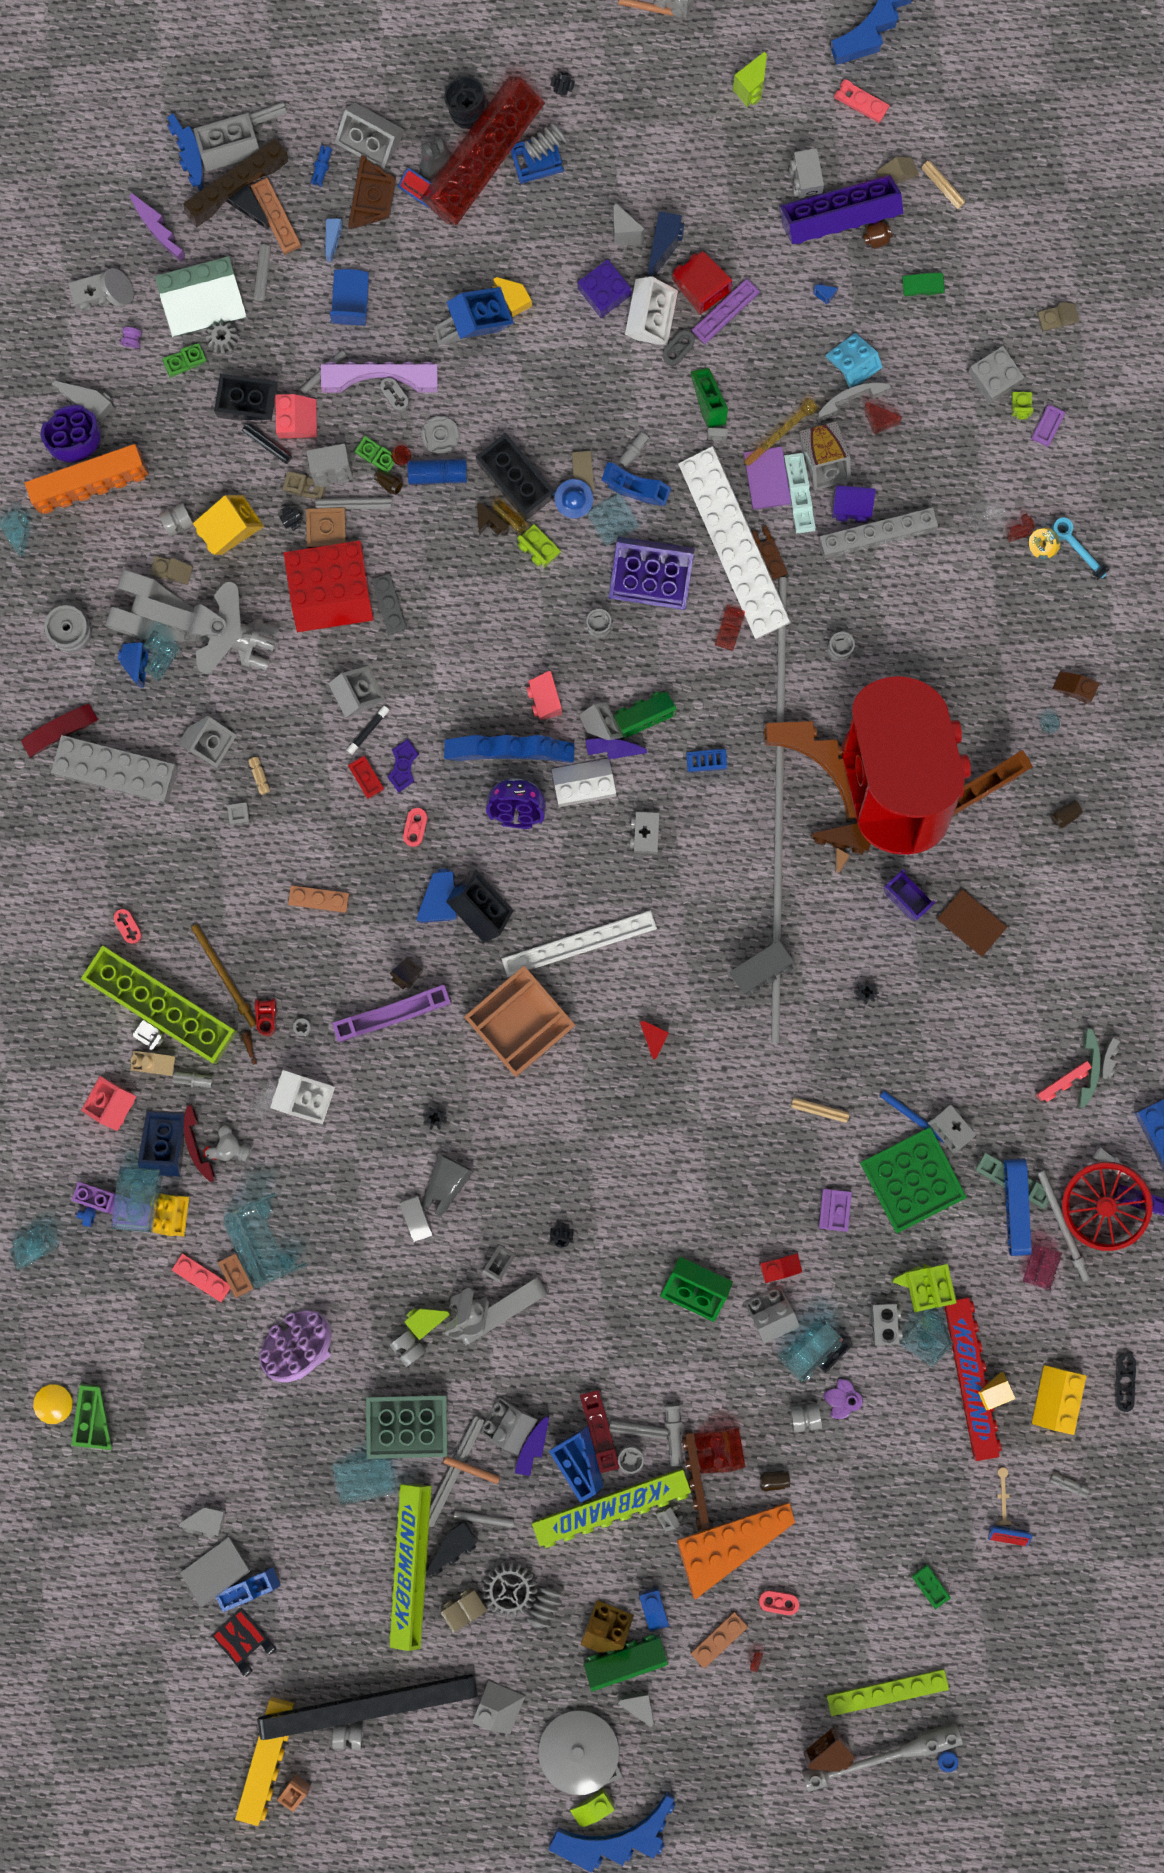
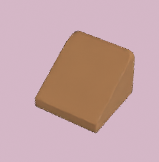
M838 848L835 849L836 873L841 872L849 858V854Z

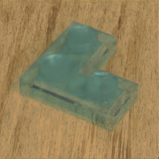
M153 630L144 647L154 655L143 671L157 681H160L180 649L159 632Z

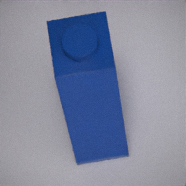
M438 869V873H433L417 915L418 923L457 920V913L446 903V900L455 888L453 871L449 872V869Z

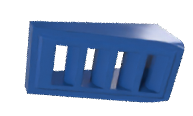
M726 749L686 753L688 772L727 770ZM709 755H712L713 765L709 766ZM716 755H720L721 765H717ZM693 756H696L697 767H693ZM700 756H704L705 766H701Z

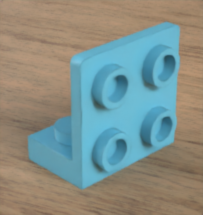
M856 333L826 354V358L844 374L847 385L850 388L860 385L883 367L878 352Z

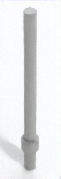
M1040 1170L1037 1172V1175L1073 1257L1072 1263L1078 1269L1082 1281H1088L1090 1277L1085 1268L1086 1262L1083 1256H1080L1072 1234L1066 1225L1044 1170Z

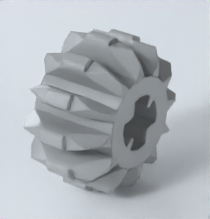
M220 321L219 326L213 323L214 329L207 330L209 334L206 336V341L209 342L208 347L210 349L214 348L213 351L216 354L221 350L222 355H225L226 349L232 353L231 346L237 347L238 344L235 341L239 340L236 328H231V323L229 322L225 326L223 321ZM223 335L225 339L221 340L219 337Z

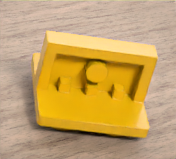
M158 1193L154 1202L153 1233L167 1236H184L189 1197Z

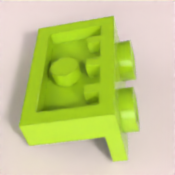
M535 524L522 536L519 535L517 537L518 547L524 553L528 551L533 556L531 560L538 567L542 565L545 568L561 553V550Z

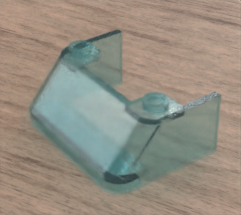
M275 1192L225 1215L223 1220L242 1267L254 1288H259L307 1266L306 1262L295 1266V1261L288 1254L281 1255L265 1219L270 1217L271 1207L267 1200L275 1197Z

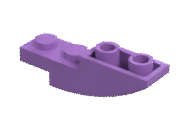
M82 1182L77 1183L72 1198L74 1202L149 1226L155 1208L138 1200Z

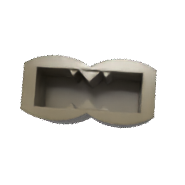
M467 1588L459 1594L461 1598L455 1602L451 1599L442 1605L444 1609L440 1613L453 1633L488 1610L475 1588L473 1590Z

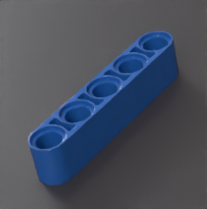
M1025 1158L1004 1160L1007 1235L1008 1246H1010V1248L1008 1247L1009 1255H1031L1027 1162Z

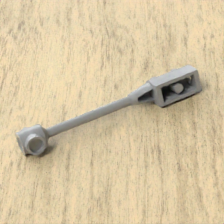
M954 1722L918 1733V1738L903 1745L900 1749L854 1762L848 1769H842L840 1772L814 1769L803 1771L802 1774L807 1791L810 1792L827 1787L831 1778L896 1758L925 1757L961 1746L963 1743L958 1727Z

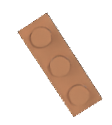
M291 886L288 905L347 913L349 893Z
M733 1612L690 1654L705 1669L748 1626Z

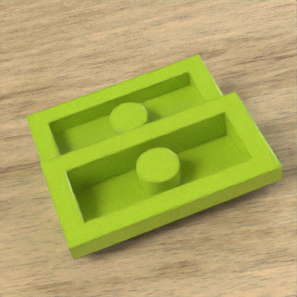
M948 1264L905 1272L914 1312L956 1303Z

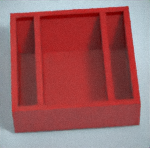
M361 541L283 552L292 613L297 633L374 621Z

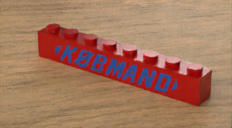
M969 1297L957 1298L955 1304L944 1306L973 1459L981 1461L1000 1457L999 1452L1002 1451L1000 1440H996L995 1432L998 1431L996 1419L993 1420L991 1414L994 1408L986 1410L978 1393L989 1381L984 1378L986 1365L985 1361L981 1360L980 1352L983 1351L980 1340H977L978 1324L976 1320L973 1321L972 1313L975 1312L974 1303L969 1300Z

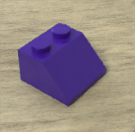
M836 486L833 495L832 518H836V521L839 522L855 519L857 523H867V520L870 521L872 518L876 489Z

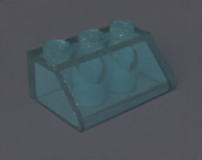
M819 1316L778 1359L800 1382L806 1381L813 1375V1370L817 1366H821L827 1361V1356L832 1351L835 1352L840 1348L841 1342L844 1339Z

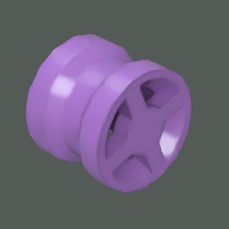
M124 327L122 331L124 336L120 344L125 347L139 348V338L142 336V331L132 327Z

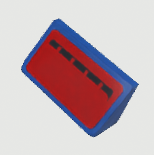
M410 168L405 171L398 185V188L427 208H430L440 194L438 187Z
M991 1525L988 1539L1028 1546L1033 1535L1025 1530Z

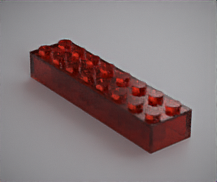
M509 76L420 198L446 224L458 225L544 106L545 102L521 77Z

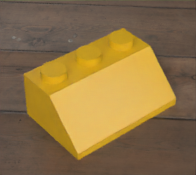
M1044 1365L1031 1424L1074 1435L1087 1376Z

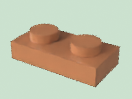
M236 1253L218 1262V1266L235 1299L254 1290Z

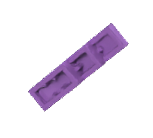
M131 193L130 198L151 234L170 254L181 262L185 257L183 250L172 243L175 238L172 232L162 226L165 222L162 215Z

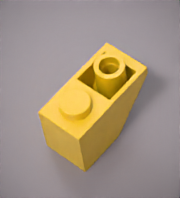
M498 277L493 279L494 286L492 288L501 287L512 317L532 307V300L523 284Z

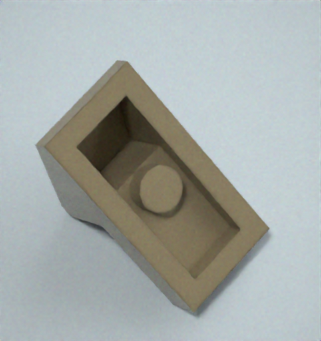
M1060 302L1056 308L1037 313L1042 332L1080 322L1074 303Z
M155 556L150 575L188 585L193 566L174 558L169 560Z

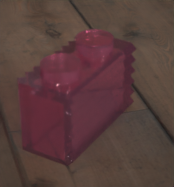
M1034 1243L1023 1282L1051 1290L1062 1252Z

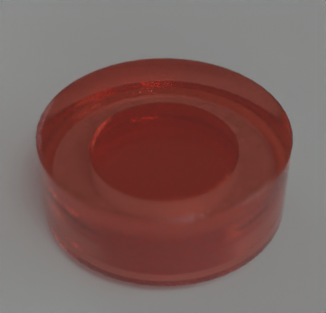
M399 445L392 450L391 456L395 464L404 466L408 463V460H411V452L406 446Z
M755 1652L750 1671L757 1673L763 1653Z

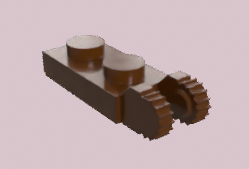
M766 525L762 526L763 535H765L767 540L763 543H760L756 530H752L751 532L772 580L774 581L788 575Z

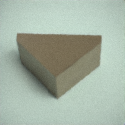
M895 157L876 171L879 178L891 175L896 184L919 176L911 157Z

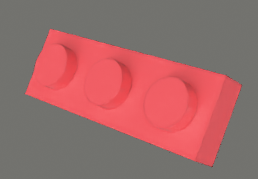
M1088 1061L1083 1062L1035 1095L1040 1101H1050L1057 1096L1055 1092L1060 1089L1064 1091L1073 1085L1071 1081L1077 1077L1081 1080L1089 1074L1088 1070L1092 1068Z
M182 1253L172 1269L173 1272L219 1302H222L230 1291L227 1281Z

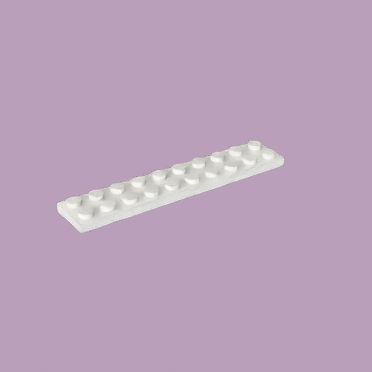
M712 446L678 463L755 639L790 624L791 620L715 448Z

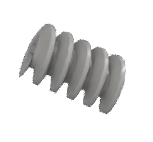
M553 123L550 124L551 131L544 128V135L538 132V139L532 136L531 144L528 141H524L525 148L534 163L535 157L540 161L542 160L541 153L548 156L547 149L554 152V145L561 148V140L566 144L568 143L560 128L556 127Z
M551 1587L540 1588L544 1595H537V1598L541 1602L533 1604L537 1608V1611H530L534 1618H527V1621L533 1627L549 1633V1631L545 1627H552V1623L549 1620L555 1619V1615L552 1612L559 1611L555 1605L562 1604L558 1597H565V1594Z

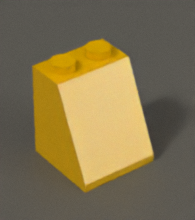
M244 495L223 496L193 523L196 533L203 538L207 544V549L214 555H223L265 527Z

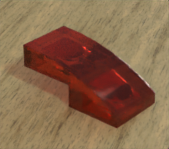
M727 605L715 646L731 651L734 650L745 615L744 610Z

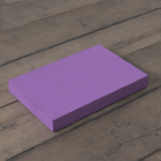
M782 447L744 452L752 509L757 510L791 504Z

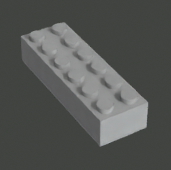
M61 735L51 773L58 777L168 805L178 767L172 763Z

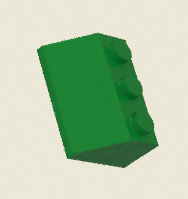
M659 691L652 694L651 699L647 701L641 699L633 703V707L629 709L624 707L615 712L616 715L613 717L623 736L622 739H625L676 716L677 708L667 691L664 693Z
M679 1256L660 1297L714 1322L729 1295L733 1281Z

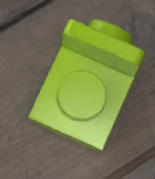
M1012 392V416H1016L1017 419L1021 420L1031 417L1033 414L1032 392Z

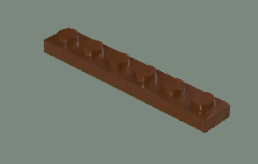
M693 1431L685 1432V1438H682L683 1449H688L689 1457L685 1458L687 1470L691 1469L692 1477L689 1478L690 1489H695L696 1497L692 1498L694 1510L698 1509L699 1517L696 1518L697 1529L704 1531L710 1529L695 1440Z

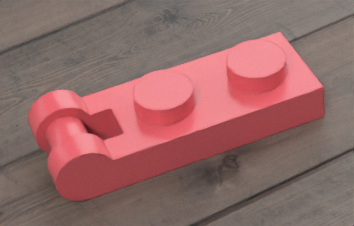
M844 79L840 84V90L836 91L834 98L880 123L890 105L856 87L849 80ZM847 91L853 93L850 98L846 96Z

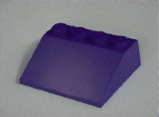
M618 536L609 599L685 610L695 548Z

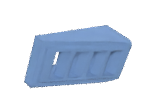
M341 219L326 220V259L328 262H332L343 228Z

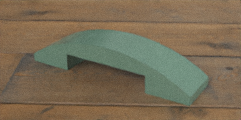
M1090 1028L1084 1029L1083 1049H1090L1089 1064L1092 1068L1089 1069L1087 1088H1079L1077 1108H1084L1090 1101L1096 1089L1100 1073L1099 1046L1095 1034Z
M984 1153L975 1171L1005 1188L1004 1164ZM1028 1178L1029 1202L1045 1209L1048 1198L1043 1186Z

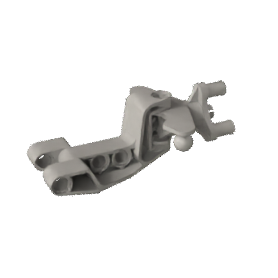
M123 570L117 589L132 593L135 597L131 612L111 607L105 624L107 628L140 640L208 641L207 646L196 651L197 669L202 674H208L213 671L231 649L238 650L242 665L247 667L250 665L266 671L270 659L254 655L252 649L255 646H259L273 651L280 627L263 623V620L256 619L247 626L240 623L239 594L235 583L225 582L214 594V598L220 607L218 614H215L201 604L193 608L154 579Z

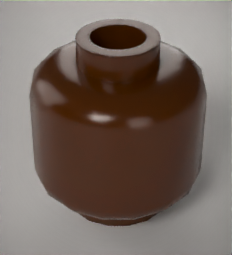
M882 220L867 225L866 233L863 234L866 245H871L873 249L888 245L890 238L893 237L889 224L884 223Z

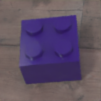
M608 259L577 282L578 290L600 318L631 296V287Z

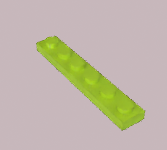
M940 1669L826 1696L831 1716L946 1691L949 1690L945 1670Z

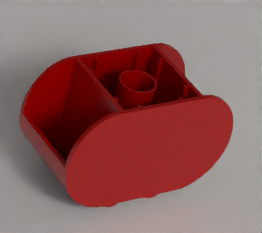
M902 676L886 677L865 686L857 694L853 702L850 729L841 747L843 764L861 834L873 846L889 853L903 855L924 852L942 840L949 828L958 800L963 797L965 778H969L971 774L968 755H959L957 744H960L962 740L959 720H951L947 705L942 696L931 686L917 679Z

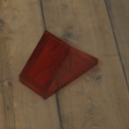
M867 402L864 412L874 435L898 426L902 420V416Z

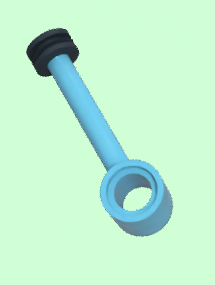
M1068 518L1056 520L1050 529V533L1053 534L1052 537L1059 541L1066 539L1095 571L1093 576L1096 575L1098 577L1097 580L1104 578L1109 569L1106 570L1105 564L1100 566L1071 534L1073 531L1072 522ZM1062 525L1066 529V533H1060L1057 526Z

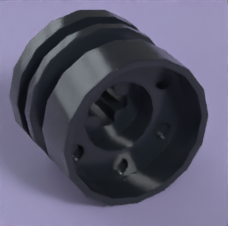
M471 76L455 78L448 84L445 89L444 98L453 122L462 129H474L482 125L488 118L490 111L482 84Z

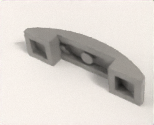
M867 383L849 388L832 398L821 409L817 420L820 422L836 415L838 411L836 406L869 393L871 400L890 392L891 386L887 383Z

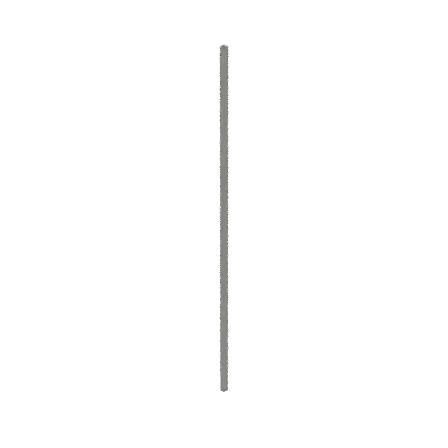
M780 577L779 595L786 609L787 578ZM786 626L778 629L777 723L784 722ZM776 746L773 944L778 940L781 941L784 747ZM780 974L776 976L777 980L772 983L771 1043H779Z

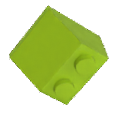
M765 52L734 75L733 91L746 107L751 104L756 105L762 99L767 58Z

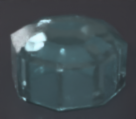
M1054 714L1045 715L1040 721L1041 730L1046 734L1055 733L1060 727L1059 718Z

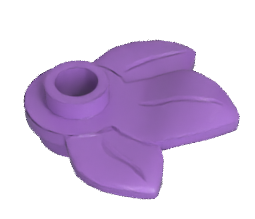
M838 1379V1389H830L823 1396L826 1402L833 1406L830 1416L835 1419H843L848 1417L851 1411H857L862 1407L863 1398L860 1393L854 1390L851 1382L845 1379ZM851 1397L856 1400L855 1405L850 1404L849 1400Z

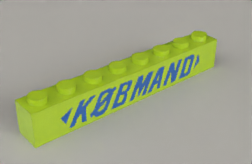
M680 1468L532 1521V1526L539 1546L548 1548L556 1545V1541L560 1539L568 1541L575 1538L574 1534L582 1532L584 1535L593 1532L594 1527L600 1525L602 1528L613 1524L612 1521L620 1518V1521L631 1518L633 1513L639 1512V1514H644L650 1511V1507L658 1505V1508L670 1504L669 1500L675 1498L677 1501L683 1500L688 1497L691 1490L684 1470Z
M416 1483L400 1484L389 1639L390 1648L405 1651L421 1649L431 1486Z

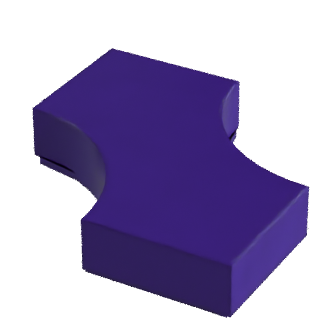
M408 739L392 749L395 756V766L387 778L398 793L414 783L411 767L419 754Z

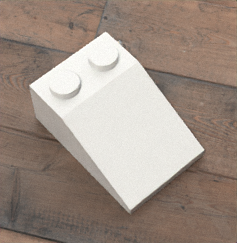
M283 1070L270 1108L323 1124L335 1087Z

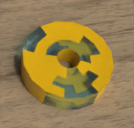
M1047 527L1040 528L1031 534L1029 547L1032 554L1037 558L1049 559L1059 551L1060 539L1053 529Z

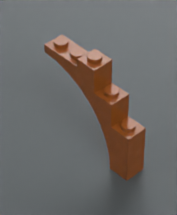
M813 721L766 723L764 725L765 745L781 746L795 750L819 764L832 778L840 792L845 807L846 820L855 819L856 815L843 759H839L841 757V745H838V740L814 741V738H817V728L813 726Z
M1021 750L982 776L963 786V797L959 798L953 816L1008 785L1031 769L1033 766L1025 752Z

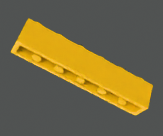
M271 1697L265 1715L292 1710L295 1703ZM259 1735L235 1820L259 1826L261 1820L265 1821L268 1812L265 1805L267 1801H271L274 1791L271 1788L272 1781L277 1780L280 1770L276 1768L278 1761L282 1762L285 1749H282L283 1742H287L289 1736L261 1740Z

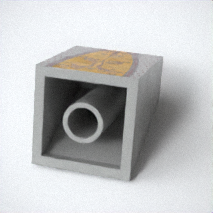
M837 421L800 431V443L814 490L851 481L850 455Z

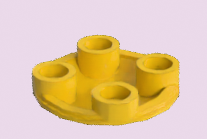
M50 1384L42 1387L37 1392L33 1408L36 1416L41 1421L47 1424H58L70 1415L73 1407V1398L66 1388Z

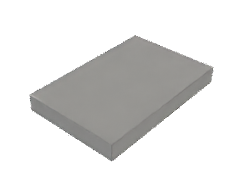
M228 1537L180 1574L199 1606L203 1607L251 1570L232 1539Z

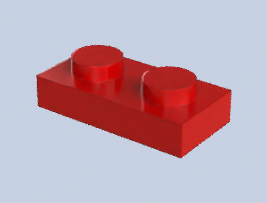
M365 756L348 765L367 799L385 790Z

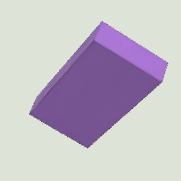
M1048 404L1031 439L1049 447L1066 412Z

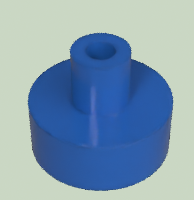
M87 1206L85 1212L78 1210L77 1218L83 1219V1226L92 1227L96 1209Z

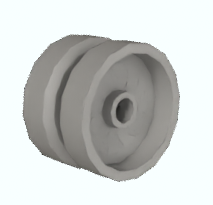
M58 606L51 610L45 619V634L49 641L61 651L69 653L80 651L86 647L91 639L92 628L89 620L80 610L73 606Z

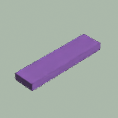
M746 278L700 321L691 332L705 345L745 308L760 291Z

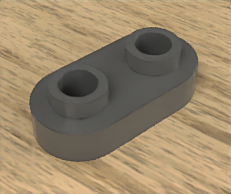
M686 330L679 332L664 349V362L669 366L678 365L693 348L695 343L694 335ZM683 339H686L689 343L687 345H683L681 341ZM673 353L676 355V358L670 359L669 355Z

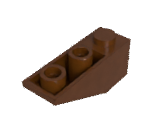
M856 823L812 833L810 837L814 839L816 844L825 845V843L833 844L835 849L844 850V848L852 849V853L863 855L864 852L868 853L871 845L861 834Z

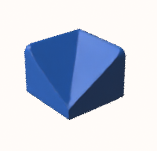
M819 283L815 285L813 294L825 304H829L837 294L838 288Z

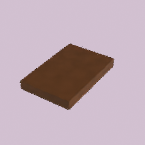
M963 889L937 918L941 924L980 957H983L1007 928L1006 925Z

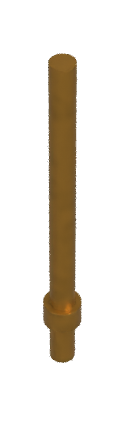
M195 924L191 927L193 933L236 1002L239 1013L244 1015L251 1028L254 1027L256 1020L250 1012V1006L244 1002L198 924Z

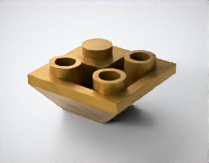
M597 1600L580 1645L596 1652L623 1649L634 1615Z

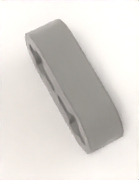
M393 378L383 379L380 388L385 398L395 411H405L409 406V401L401 387ZM386 383H388L389 385L394 384L392 386L394 391L393 394L390 392L389 389L384 390L386 388ZM396 396H398L400 400L404 399V406H396Z

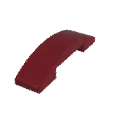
M86 704L46 723L22 739L21 742L31 758L59 741L61 735L68 736L79 729L82 730L97 722L98 719L90 704Z
M189 1105L186 1107L184 1116V1136L188 1152L200 1173L210 1182L217 1181L211 1162H202L192 1126L198 1125L199 1122L194 1106Z
M599 1390L581 1394L580 1399L600 1474L619 1469L614 1443L609 1431Z

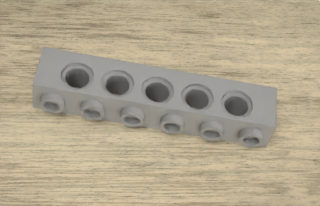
M932 507L820 536L818 542L823 560L934 532L938 524Z

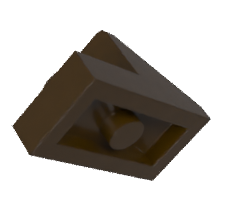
M479 502L477 504L479 535L483 533L489 524L492 525L490 527L491 530L497 535L501 533L505 536L510 531L509 526L482 503Z

